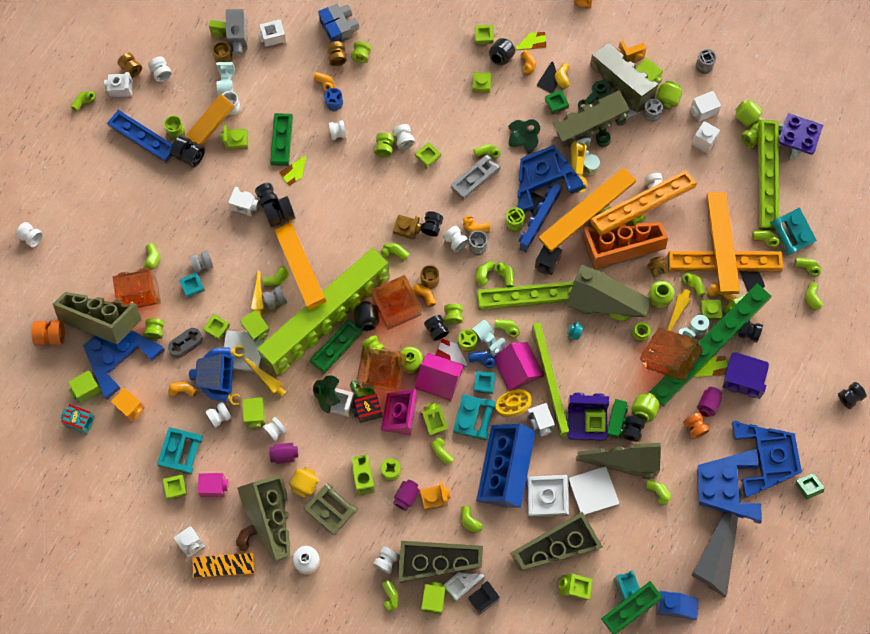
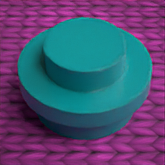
M579 322L569 325L567 330L569 340H578L580 338L583 326L579 325Z

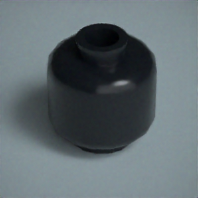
M505 38L496 40L489 50L491 61L497 65H506L515 54L513 43Z
M369 301L361 302L355 307L354 319L356 326L362 331L374 330L380 322L378 307Z

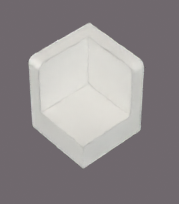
M335 388L334 391L340 399V403L331 406L330 411L350 417L355 400L354 393Z

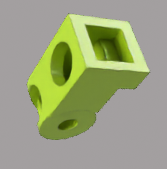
M368 455L352 457L357 494L374 493L375 487Z

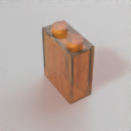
M658 328L639 359L648 370L685 381L701 355L703 348L695 338Z

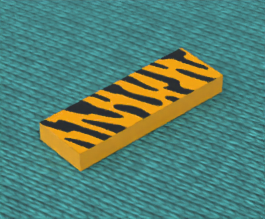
M254 553L193 557L194 579L255 574Z

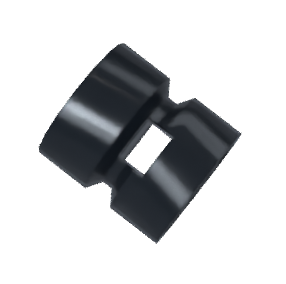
M179 135L170 149L171 156L180 161L183 160L185 164L193 168L201 162L205 154L204 146L197 142L192 143V140L184 135Z
M288 196L278 199L277 203L271 201L263 204L270 227L281 224L282 220L287 222L296 219Z

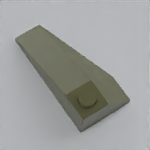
M581 265L574 280L566 307L589 314L591 312H599L603 315L613 313L621 314L622 316L646 317L652 300L598 270Z
M661 443L633 444L634 447L630 449L618 446L610 449V452H606V449L579 451L576 458L578 461L592 465L606 466L607 469L637 477L643 476V479H653L660 472Z
M282 474L237 487L243 508L272 560L276 561L290 556L289 531L286 529L288 512L285 511L287 491Z

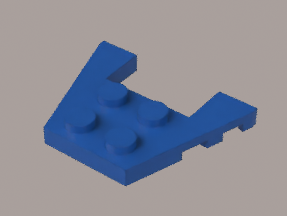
M555 145L520 159V189L517 196L519 198L517 207L523 210L524 213L535 209L531 192L565 178L570 194L586 188V185Z
M132 330L118 344L94 336L83 345L102 393L107 400L120 389L119 385L108 374L135 350L140 348L151 361L165 350L162 345Z
M739 421L731 423L734 440L755 438L762 477L741 480L744 498L755 495L802 472L795 433L772 428H761L757 425L743 424Z
M757 449L698 465L699 505L723 513L726 511L735 514L736 517L742 519L745 517L761 524V503H739L737 469H758Z

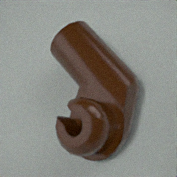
M253 525L240 531L236 539V546L239 547V550H247L249 548V538L257 534Z

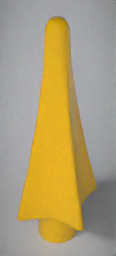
M257 271L251 310L254 311L256 309L262 317V314L266 313L261 287V272Z
M684 289L682 294L679 293L665 337H669L675 323L691 300V298H688L691 292L687 289Z
M245 358L244 361L259 376L273 396L277 393L282 398L287 393L282 388L283 383L264 372L248 358Z

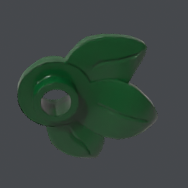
M515 120L508 126L513 132L509 137V146L524 145L527 153H531L537 147L539 142L537 135L540 132V124L536 120ZM530 125L534 126V129L532 131L528 130V127Z
M332 375L325 376L323 380H317L313 385V393L318 398L321 409L326 413H330L331 406L340 403V399L334 391L339 383V379Z

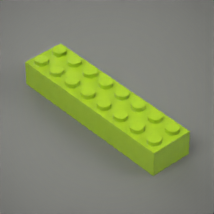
M372 247L322 291L327 302L311 310L305 306L257 348L261 360L276 376L280 373L284 374L290 368V364L295 360H300L307 349L315 347L323 335L326 336L333 330V326L343 322L351 310L354 311L355 307L365 298H370L375 293L377 287L383 286L388 282L390 277L388 262Z

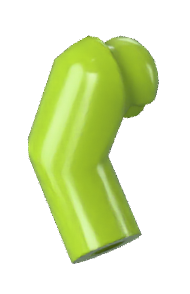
M150 243L145 247L149 256L143 263V267L148 271L154 269L160 261V255L154 243Z
M386 243L381 249V253L385 257H388L390 254H396L404 261L409 256V253L396 243Z
M496 263L495 271L505 278V287H514L513 269L505 263Z
M685 273L682 276L684 284L694 288L697 297L706 295L700 277L691 273Z
M648 479L645 489L657 492L659 496L658 502L662 505H667L671 499V494L666 486Z

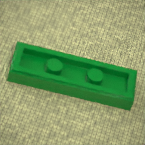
M274 113L271 165L289 166L293 114Z
M348 319L310 359V363L325 374L361 336L363 331Z
M649 581L603 616L601 620L612 634H617L662 600L663 596L652 582Z

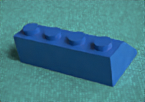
M522 424L491 425L476 499L477 502L505 508H521L536 431Z

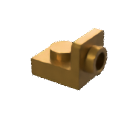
M398 214L393 234L414 240L416 234H419L421 231L422 223H420L419 216H415V219Z

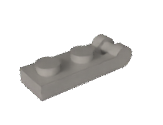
M485 155L451 184V189L462 200H465L491 176L498 173L501 167L494 163L489 155Z

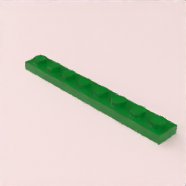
M757 283L649 393L653 394L664 407L771 299L772 295Z

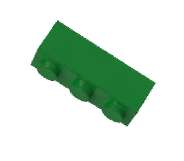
M615 399L607 437L618 439L622 435L623 429L621 427L622 424H625L626 420L624 414L628 412L629 407L626 401Z

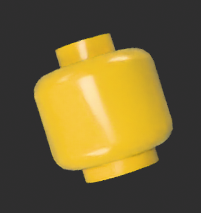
M307 467L304 470L296 469L289 482V486L292 488L291 491L304 498L306 495L311 496L319 483V479L314 476L316 472Z

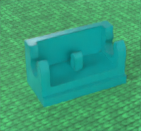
M633 570L626 574L616 575L614 578L622 602L640 589Z

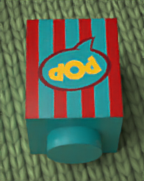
M69 404L67 409H64L62 412L61 422L65 427L87 435L95 416L90 411Z

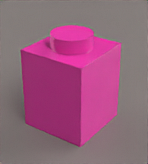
M199 473L198 494L200 497H225V491H228L229 482L223 473Z

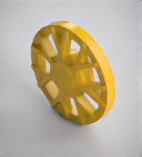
M511 390L498 398L495 405L496 410L504 417L518 416L529 409L532 404V398L525 390Z

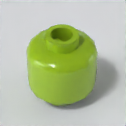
M666 81V83L660 85L656 99L661 101L663 108L671 109V107L679 105L683 91L678 83Z
M743 100L735 109L736 119L746 127L754 125L762 119L760 116L762 108L753 100Z
M666 281L655 282L650 287L648 298L652 300L651 305L659 309L669 306L674 297V289Z
M412 346L402 349L398 355L400 369L406 374L419 372L423 362L421 351Z
M651 393L639 394L635 398L631 412L634 417L643 419L647 423L656 418L660 403Z

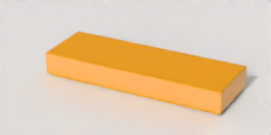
M220 94L186 136L192 142L203 145L235 106L224 95Z

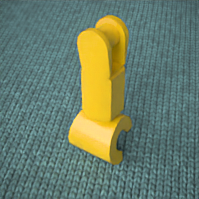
M574 141L571 144L570 166L587 188V181L581 176L583 175L587 146L585 143L578 144V142ZM585 188V189H582V190H580V191H577V192H575V193L584 192V191L586 190V188Z

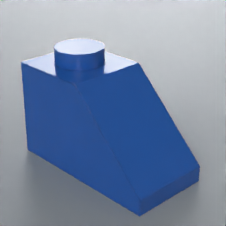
M659 592L663 599L656 603V615L697 620L698 598L676 592Z

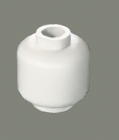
M310 546L300 547L293 555V564L300 573L311 574L319 567V554Z

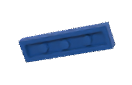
M117 110L107 122L110 128L166 163L171 158L170 149L172 143L122 111Z
M555 182L553 187H549L546 191L544 203H539L536 209L537 215L531 217L527 225L529 227L527 232H523L519 238L520 250L527 252L561 193V184Z

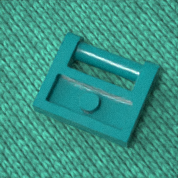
M800 207L770 222L771 226L775 227L785 246L787 256L817 241ZM782 222L785 223L795 243V246L792 245L787 233L785 232L781 224Z
M463 394L453 433L487 440L489 435L487 431L493 409L496 408V402ZM480 406L485 407L480 430L476 431L474 427Z
M168 427L157 465L192 474L194 459L199 443H202L203 436ZM189 439L192 442L185 465L179 464L186 441Z

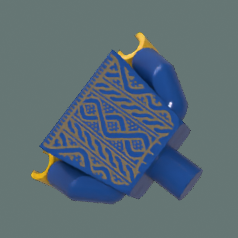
M241 345L235 346L234 349H230V347L213 348L204 355V358L196 361V369L189 371L190 380H195V386L201 388L202 393L211 400L230 401L233 405H240L239 403H234L233 398L235 396H242L239 394L231 396L228 393H232L234 356L231 355L242 359L245 356L244 354H236L238 350H244Z

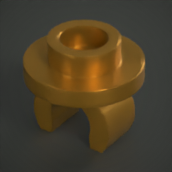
M661 256L652 258L648 264V268H652L651 272L655 277L658 276L657 270L660 267L663 273L668 272L667 267L663 265L667 261L662 259Z

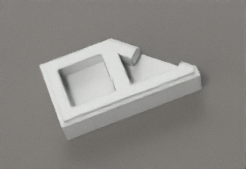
M458 572L443 587H446V591L457 602L485 576L483 574Z

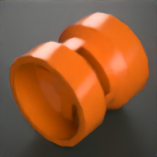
M696 413L683 421L685 427L689 428L692 439L699 438L710 431L708 425L703 423L701 413Z

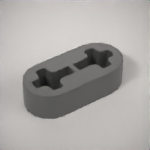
M190 328L174 338L168 345L170 354L175 358H181L202 343L203 337L201 332L196 328ZM190 335L196 336L197 340H192ZM175 345L180 347L181 350L179 352L175 350Z

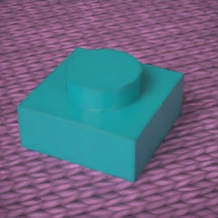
M197 272L179 280L187 298L205 291Z
M476 371L474 392L493 394L495 373Z

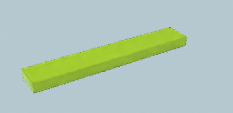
M760 119L758 121L759 229L776 230L775 227L771 226L770 222L779 218L778 121Z
M574 281L477 290L478 309L485 310L568 302Z
M540 322L533 323L532 332L560 438L567 437L569 428Z

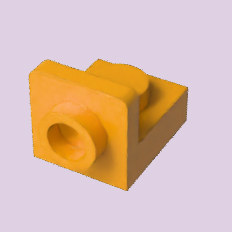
M443 482L439 483V486L420 490L424 510L447 506V499H451L449 488H444Z

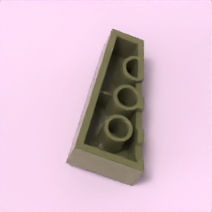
M620 90L599 99L595 106L590 104L583 107L578 114L572 112L566 115L562 122H559L558 119L553 121L554 129L563 146L568 145V147H571L572 142H577L583 137L589 138L595 134L594 131L610 127L611 122L615 120L619 122L627 118L630 109Z
M64 292L53 303L58 320H62L63 323L114 344H118L141 321L137 303L130 302L127 305L122 304V301L118 300L108 302L104 301V298L90 299L87 295Z
M401 541L398 582L482 568L483 546Z

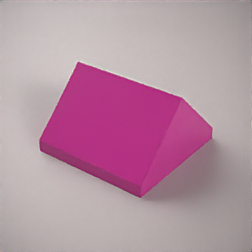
M528 342L511 343L494 356L495 364L509 391L544 377V373Z
M427 353L421 363L415 389L452 401L464 365Z
M411 389L387 393L381 426L382 431L411 435L417 402V390Z

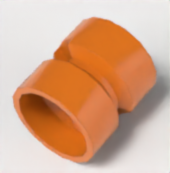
M51 320L49 323L46 321H33L31 330L33 344L35 346H43L49 342L51 345H63L65 340L63 321Z

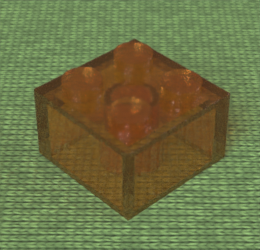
M142 268L137 270V272H121L116 276H112L115 298L118 301H122V304L137 303L138 308L161 304L158 282L151 269Z
M405 275L370 290L371 299L374 305L377 306L379 315L387 330L422 315L421 305Z
M363 345L356 384L364 388L399 393L406 354L396 350Z

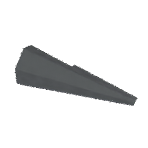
M739 491V503L741 502V495H742V493H741L740 491ZM726 511L721 516L691 575L709 585L708 588L726 597L728 592L738 517Z

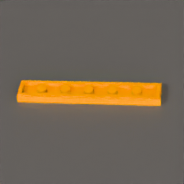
M623 167L540 235L539 240L550 252H553L588 223L591 218L599 214L634 185L636 179Z
M685 170L591 218L590 223L601 236L695 188L697 183Z
M707 192L706 197L720 294H739L740 286L726 192Z
M292 222L274 229L308 309L311 310L327 302Z
M668 251V270L717 271L714 251ZM735 251L737 271L783 270L782 251Z

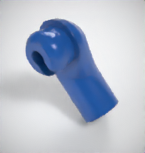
M486 351L468 353L469 363L479 361L487 368H493L496 363L495 358Z

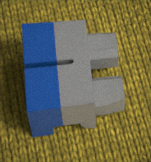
M337 3L318 11L319 21L327 33L330 42L340 41L345 38L350 39L352 38V33L359 30V23L356 18L349 21L346 20V18L352 16L349 5L339 7Z

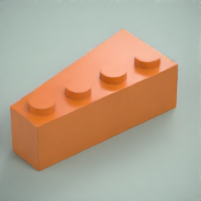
M661 222L639 223L636 226H626V224H623L601 236L595 228H590V226L583 227L582 239L594 269L664 250L668 240Z

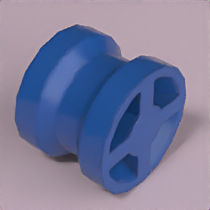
M330 88L325 92L326 107L332 111L339 110L343 106L341 91L337 88Z

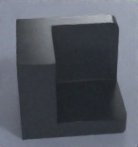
M486 581L468 599L477 612L482 614L498 602L500 596L491 584Z

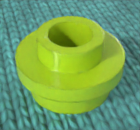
M644 322L636 323L632 328V335L638 341H646L651 335V328ZM638 330H643L645 334L640 335Z

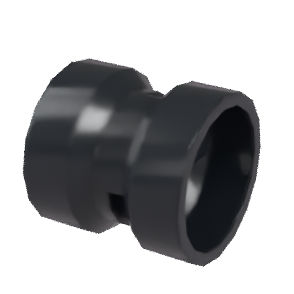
M263 183L255 189L257 197L260 198L262 208L263 204L271 201L277 203L279 199L277 194L273 192L274 188L271 183Z
M428 211L425 214V223L421 226V232L428 236L436 237L439 235V225L442 224L444 217L439 213Z
M435 315L424 322L426 329L431 332L430 337L433 341H438L449 334L448 328L443 324L444 320L441 315Z
M749 320L739 330L738 337H749L751 341L757 343L763 329V324H753Z
M853 382L847 390L843 389L839 392L838 397L845 407L851 409L856 405L857 401L864 400L867 394L859 383Z
M627 416L625 421L626 428L623 429L621 436L629 441L640 442L642 437L641 430L644 429L646 422L638 417Z

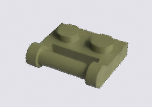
M326 483L306 505L304 510L335 536L350 517L356 513L358 508L354 504L348 503L332 489V485ZM328 495L346 512L342 515L323 498Z

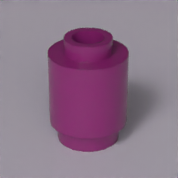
M708 387L707 390H704L697 405L699 413L705 417L714 416L722 401V392L715 387Z
M293 442L274 444V447H269L271 463L295 462V458H299L298 447L294 446Z
M409 479L407 482L402 481L393 497L395 499L393 504L407 511L420 492V489L417 488L418 484Z

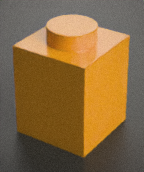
M125 387L111 400L114 407L130 421L140 417L145 408Z

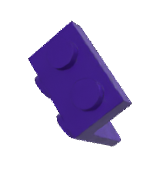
M788 113L778 140L779 144L813 155L823 125Z
M733 352L730 356L722 388L728 389L731 392L745 394L751 398L760 399L766 390L767 385L764 384L769 363Z
M579 392L569 396V433L567 435L569 439L606 440L609 396H604L602 393L588 396ZM585 409L605 410V432H585Z

